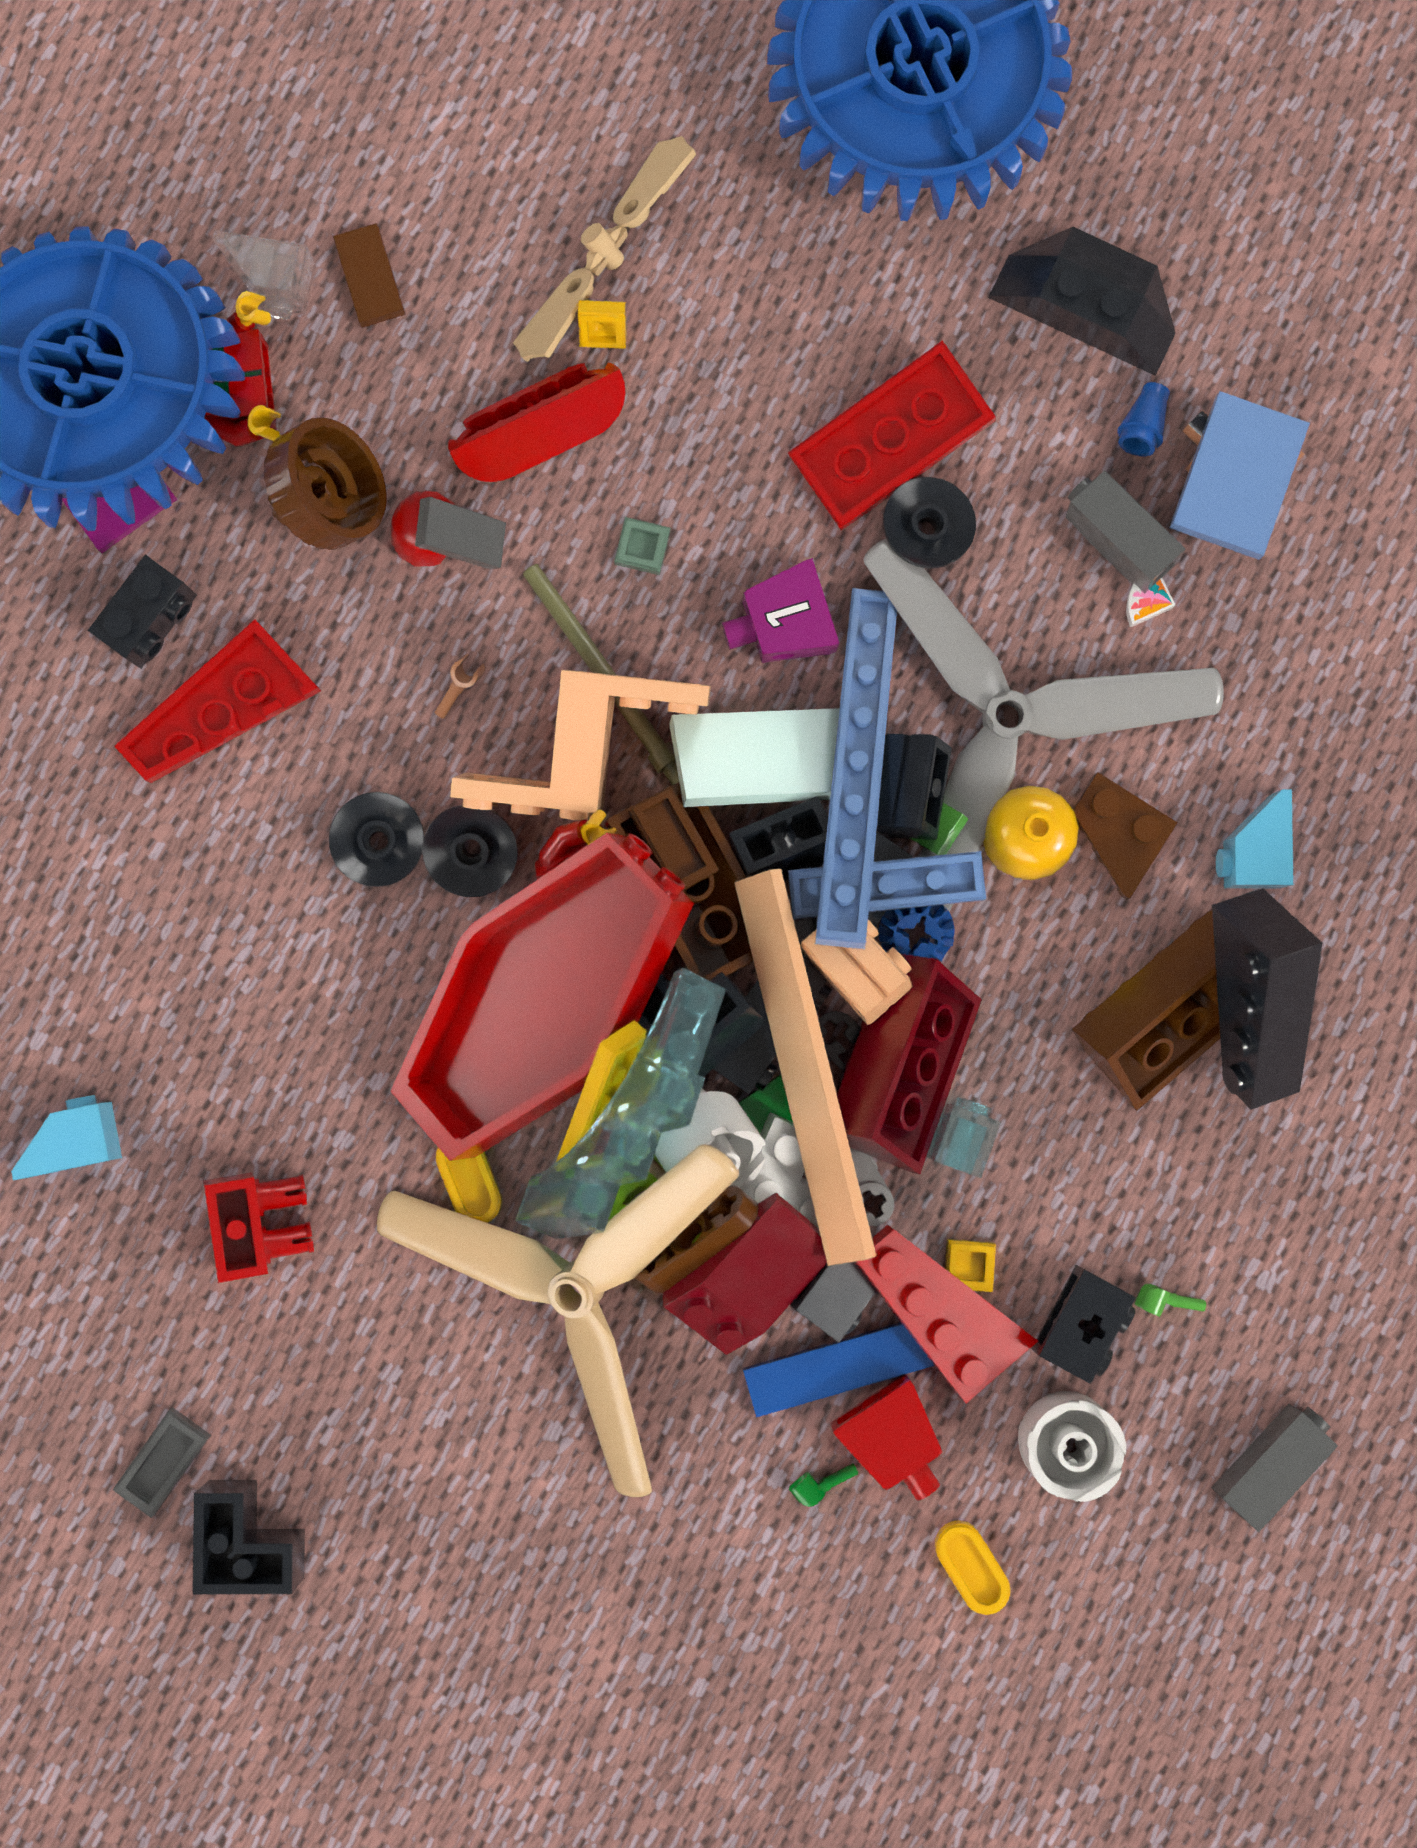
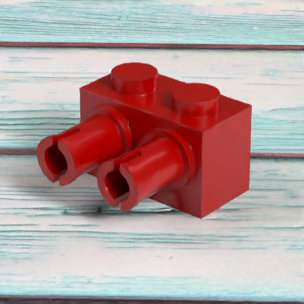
M252 1172L203 1180L218 1283L268 1274L267 1264H271V1259L314 1252V1244L311 1238L292 1241L312 1236L310 1222L266 1230L265 1226H261L260 1217L264 1216V1211L307 1205L305 1191L285 1194L288 1191L306 1189L303 1174L259 1183V1178H254Z

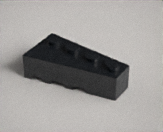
M1263 888L1212 905L1222 1076L1227 1089L1232 1094H1236L1250 1110L1300 1092L1323 943Z

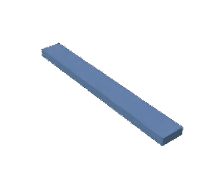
M852 588L815 940V944L856 949H865L897 617V610L884 591Z

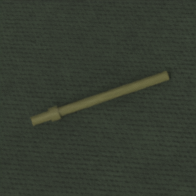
M534 564L525 570L523 576L591 672L617 675L540 566ZM615 696L614 704L650 753L647 759L658 774L663 772L672 785L678 783L676 760L671 742L665 743L640 708L619 706L620 697Z

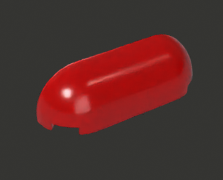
M585 363L568 367L466 418L463 421L466 430L460 434L457 440L449 439V452L458 468L473 479L484 482H498L514 477L606 431L618 418L624 405L626 392L622 373L612 363H608L604 369L587 370Z

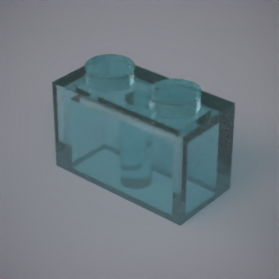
M957 1097L955 1105L945 1103L927 1158L982 1178L1001 1122L989 1118L992 1108Z

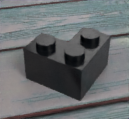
M722 971L688 1001L677 987L661 974L638 1021V1024L647 1031L646 1036L674 1072L693 1086L767 1023L739 987Z
M257 1480L207 1481L194 1493L192 1595L293 1594L304 1579L305 1529H257Z

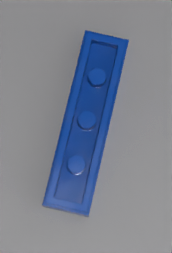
M900 1322L842 1339L840 1343L834 1341L743 1368V1372L757 1418L934 1366V1364Z

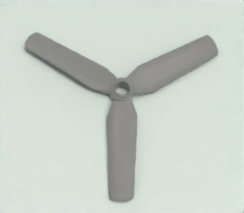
M887 539L876 543L864 556V564L951 689L982 712L983 728L958 754L945 789L943 803L961 812L968 818V821L946 855L979 851L985 839L987 818L995 803L1007 793L1015 776L1018 737L1023 733L1064 740L1215 715L1222 708L1224 698L1223 681L1220 673L1215 668L1056 680L1027 695L1010 690L996 655L924 568L912 565L899 557L891 548ZM1006 704L1016 709L1019 716L1016 727L1007 728L999 724L996 719V709L999 705ZM923 848L920 857L937 855ZM945 904L944 906L950 912L953 904Z

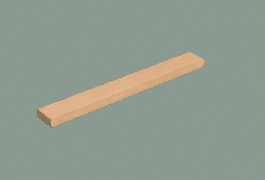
M781 869L768 870L734 883L827 1264L830 1266L866 1260L875 1257L876 1252Z

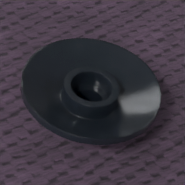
M920 477L905 482L893 492L884 509L883 529L889 545L903 560L922 568H941L956 562L967 552L975 536L976 516L969 499L957 486L940 478ZM921 522L930 523L934 528V533L931 535L924 534L919 530L918 524Z
M383 792L365 793L348 801L335 815L329 832L330 853L336 866L349 879L365 886L384 887L401 881L417 866L422 856L424 830L415 810L401 798ZM376 833H385L388 838L386 847L381 850H375L371 845V839Z
M462 804L446 809L431 822L423 839L422 855L428 873L443 889L462 897H481L495 892L511 877L517 862L518 846L511 827L498 813L493 810L465 808ZM469 839L476 840L481 846V851L477 854L468 853L464 842Z

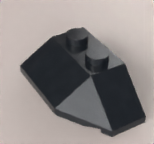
M1074 226L1008 255L988 297L1154 376L1157 374L1176 334L1158 266Z

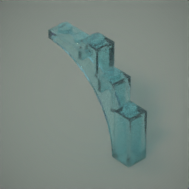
M684 968L674 972L659 1013L624 1081L584 1137L550 1168L531 1176L515 1222L555 1239L602 1233L605 1231L620 1185L646 1180L661 1133L690 1125L705 1078L698 1075L726 989Z

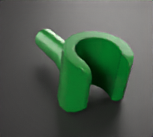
M854 1463L824 1477L817 1483L809 1472H805L789 1486V1490L802 1505L813 1507L823 1499L826 1494L825 1492L859 1473Z

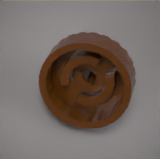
M311 418L277 437L273 444L269 446L264 460V481L268 501L272 507V516L284 526H287L291 533L303 540L304 543L322 550H335L372 533L379 526L384 517L387 503L385 480L374 454L362 438L352 429L330 418ZM303 461H308L309 464L316 463L320 467L313 465L305 467Z

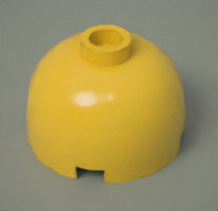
M1024 786L1009 790L995 803L987 818L983 844L987 856L998 870L1014 878L1033 881L1051 876L1067 864L1077 846L1079 827L1074 810L1061 795L1044 787Z

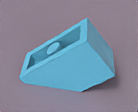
M1282 789L1269 795L1223 841V849H1219L1216 855V872L1218 877H1224V888L1281 889L1293 885L1292 789Z
M95 1095L65 1101L67 1110L49 1114L12 1169L13 1180L122 1158L112 1102L96 1103Z

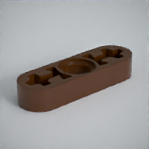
M737 1186L727 1187L635 1279L654 1293L659 1294L667 1291L748 1231L758 1215L757 1202ZM700 1234L697 1241L690 1247L693 1240Z

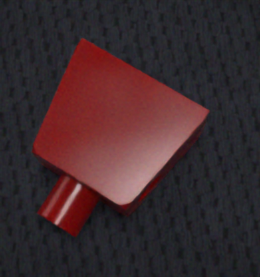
M907 1374L901 1375L830 1422L832 1431L837 1439L885 1490L891 1489L901 1481H904L914 1498L919 1501L928 1497L939 1488L940 1483L928 1466V1463L939 1457L943 1452L917 1391Z

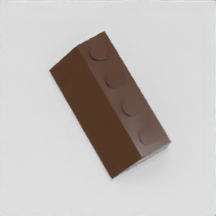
M678 782L672 785V788L683 805L680 784ZM708 806L684 807L719 870L717 873L683 891L694 905L670 953L692 995L696 994L721 971L728 977L754 962L734 883L747 877ZM629 808L606 819L603 829L609 830L614 827L617 829L615 834L624 836L633 834L644 841L628 813ZM651 854L650 859L658 866Z
M1212 909L1201 918L1195 920L1184 933L1165 949L1159 951L1148 964L1133 977L1123 982L1112 995L1094 1010L1088 1012L1072 1028L1084 1051L1136 1111L1220 1040Z

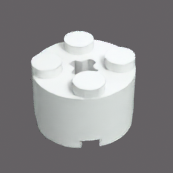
M699 1087L691 1088L683 1093L678 1105L664 1116L659 1125L654 1127L648 1136L653 1152L666 1173L699 1145L708 1144L719 1149L734 1163L739 1173L738 1178L728 1187L737 1186L742 1190L749 1186L758 1176L766 1159L762 1153V1147H766L764 1139L737 1100L728 1093L719 1091L705 1092L704 1089Z
M1074 1391L1048 1394L1040 1398L1028 1409L1019 1425L1018 1444L1021 1457L1028 1470L1047 1492L1057 1497L1086 1502L1103 1496L1118 1482L1122 1473L1121 1468L1124 1462V1455H1126L1125 1437L1116 1420L1091 1398ZM1074 1438L1077 1450L1070 1454L1066 1450V1442Z

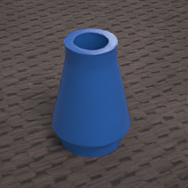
M1156 382L1144 384L1137 400L1118 427L1119 446L1127 453L1141 457L1150 456L1155 452L1156 448L1162 445L1167 401L1170 395V391L1166 386Z

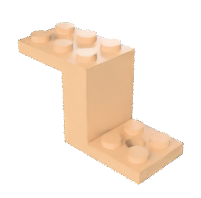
M561 670L551 781L463 773L452 778L450 797L463 799V807L492 810V806H498V803L511 804L512 813L540 815V812H544L545 808L560 809L559 818L588 820L592 813L604 807L615 696L620 697L619 706L648 709L651 708V700L669 702V712L697 714L699 705H709L711 685Z

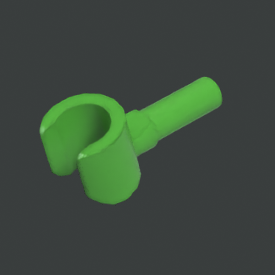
M1144 1284L1135 1301L1136 1306L1158 1317H1161L1166 1303L1173 1307L1202 1312L1206 1309V1301L1203 1299L1180 1296L1152 1284Z

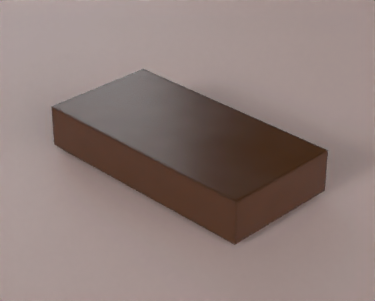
M371 224L333 236L361 327L364 328L406 315L378 224Z
M672 786L661 790L628 809V813L643 840L652 850V856L659 868H667L676 874L685 884V888L682 891L718 872L717 865Z

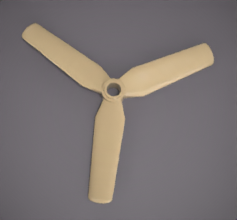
M708 1144L699 1145L589 1236L577 1259L568 1262L537 1240L409 1195L390 1191L384 1198L377 1216V1231L381 1236L516 1299L551 1304L559 1314L564 1316L567 1343L614 1488L618 1493L629 1497H643L651 1493L652 1486L616 1342L598 1302L601 1300L604 1291L634 1279L738 1178L739 1173L734 1163L719 1149ZM573 1286L579 1290L580 1294L573 1289Z

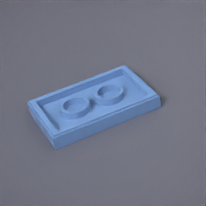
M1219 391L1215 396L1169 528L1252 558L1261 559L1265 554L1310 423Z

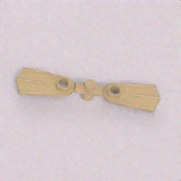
M683 136L656 144L614 211L613 220L617 226L605 230L600 223H594L583 232L581 242L589 250L587 253V265L585 268L573 271L562 281L513 342L525 361L528 362L536 357L549 358L575 319L579 300H588L591 296L594 276L598 277L605 267L608 270H614L622 264L624 255L619 250V247L628 236L627 228L625 227L635 228L641 225L649 215V208L661 194L666 193L696 156L695 150L687 144Z

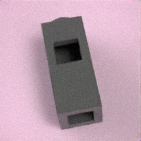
M1105 470L1093 481L1088 477L1082 480L1068 496L1071 502L1065 517L1132 585L1135 583L1144 594L1178 564L1186 549Z
M1288 1404L1211 1488L1249 1525L1260 1532L1338 1447L1325 1434L1331 1427L1311 1408L1307 1407L1302 1412Z

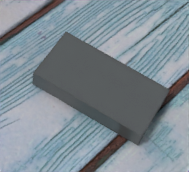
M433 497L420 499L415 546L483 568L499 569L502 563L506 522Z
M172 1407L115 1485L113 1491L152 1518L204 1447L211 1434Z

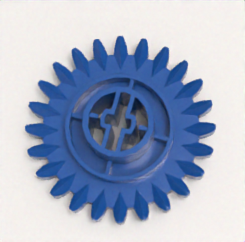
M1058 0L782 1L775 15V27L792 32H782L771 39L768 45L767 64L791 65L780 68L772 75L769 82L768 98L769 102L781 101L795 96L797 98L791 101L782 112L779 134L783 139L798 133L808 126L811 127V131L807 134L801 147L799 166L804 171L831 152L835 157L829 174L828 193L832 196H835L849 182L856 171L865 175L861 200L863 212L870 213L874 209L886 185L890 184L897 186V206L901 221H908L917 204L920 188H930L937 215L940 220H945L948 218L952 208L956 183L962 181L972 202L979 210L985 207L991 188L989 169L993 167L1002 181L1013 190L1018 186L1023 168L1021 155L1016 145L1035 161L1040 162L1048 146V136L1043 125L1037 120L1055 129L1059 128L1065 113V103L1058 93L1052 90L1068 92L1073 74L1072 67L1063 58L1056 56L1067 54L1071 39L1067 27L1060 23H1048V21L1056 17L1060 3Z
M88 226L75 227L70 233L69 241L57 242L50 232L37 235L34 241V250L22 254L19 249L11 246L1 253L3 266L0 268V501L10 512L19 516L32 490L31 500L34 512L48 527L56 528L61 513L63 498H66L73 516L88 531H95L97 526V498L104 497L112 510L127 525L135 523L131 488L139 485L160 507L167 509L172 506L160 472L168 466L182 478L199 485L203 478L195 462L185 450L188 444L192 442L220 454H223L226 450L224 442L204 417L206 412L229 418L240 417L241 411L234 400L222 388L214 385L213 381L245 380V373L233 356L212 349L227 347L241 342L235 329L227 320L208 317L226 309L217 292L208 286H195L202 280V277L196 267L190 262L181 259L169 263L172 256L165 245L151 239L141 243L135 251L136 243L129 232L116 228L106 234L103 242L97 240Z

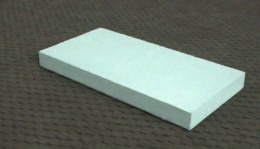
M840 708L672 715L669 726L683 807L808 801L817 796L819 800H830Z

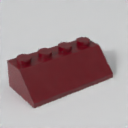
M901 954L912 968L906 974L910 978L912 987L895 1004L889 1006L888 1010L873 1023L867 1025L862 1020L861 1031L851 1058L846 1064L845 1074L839 1087L837 1098L850 1148L911 1173L921 1174L982 999L938 959Z

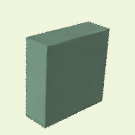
M625 517L614 564L660 575L671 528Z

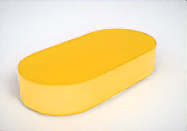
M437 1148L436 1164L455 1212L486 1223L492 1221L500 1212L502 1195L486 1153L483 1152L475 1158L449 1161L442 1151Z
M960 1520L945 1524L938 1531L935 1538V1551L938 1559L970 1609L983 1615L997 1613L1004 1608L1010 1597L1008 1578L979 1531L972 1524Z

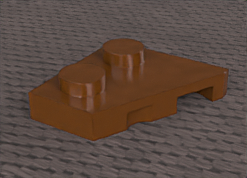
M1099 772L1093 776L1073 808L1079 829L1082 833H1085L1100 863L1104 864L1118 887L1117 891L1120 896L1126 900L1130 899L1178 822Z

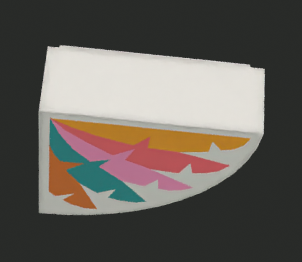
M1163 578L1145 594L1135 583L1132 585L1126 607L1130 628L1171 610L1175 606Z

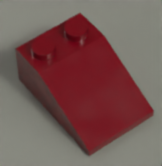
M774 1193L758 1203L757 1218L748 1231L673 1287L663 1292V1307L725 1355L730 1354L763 1335L827 1264L819 1228L779 1194Z

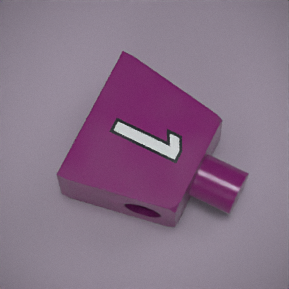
M813 558L807 559L743 592L742 601L747 615L722 622V629L729 650L755 642L762 663L836 653L839 646V640Z

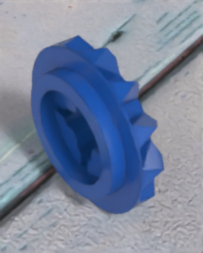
M944 905L886 910L880 920L879 942L885 952L893 947L903 955L935 958L942 962L945 954L953 946L954 922L950 912ZM924 916V931L926 934L931 935V938H920L917 944H914L913 948L910 949L909 934L904 932L903 929H914L917 922L919 923L921 917Z

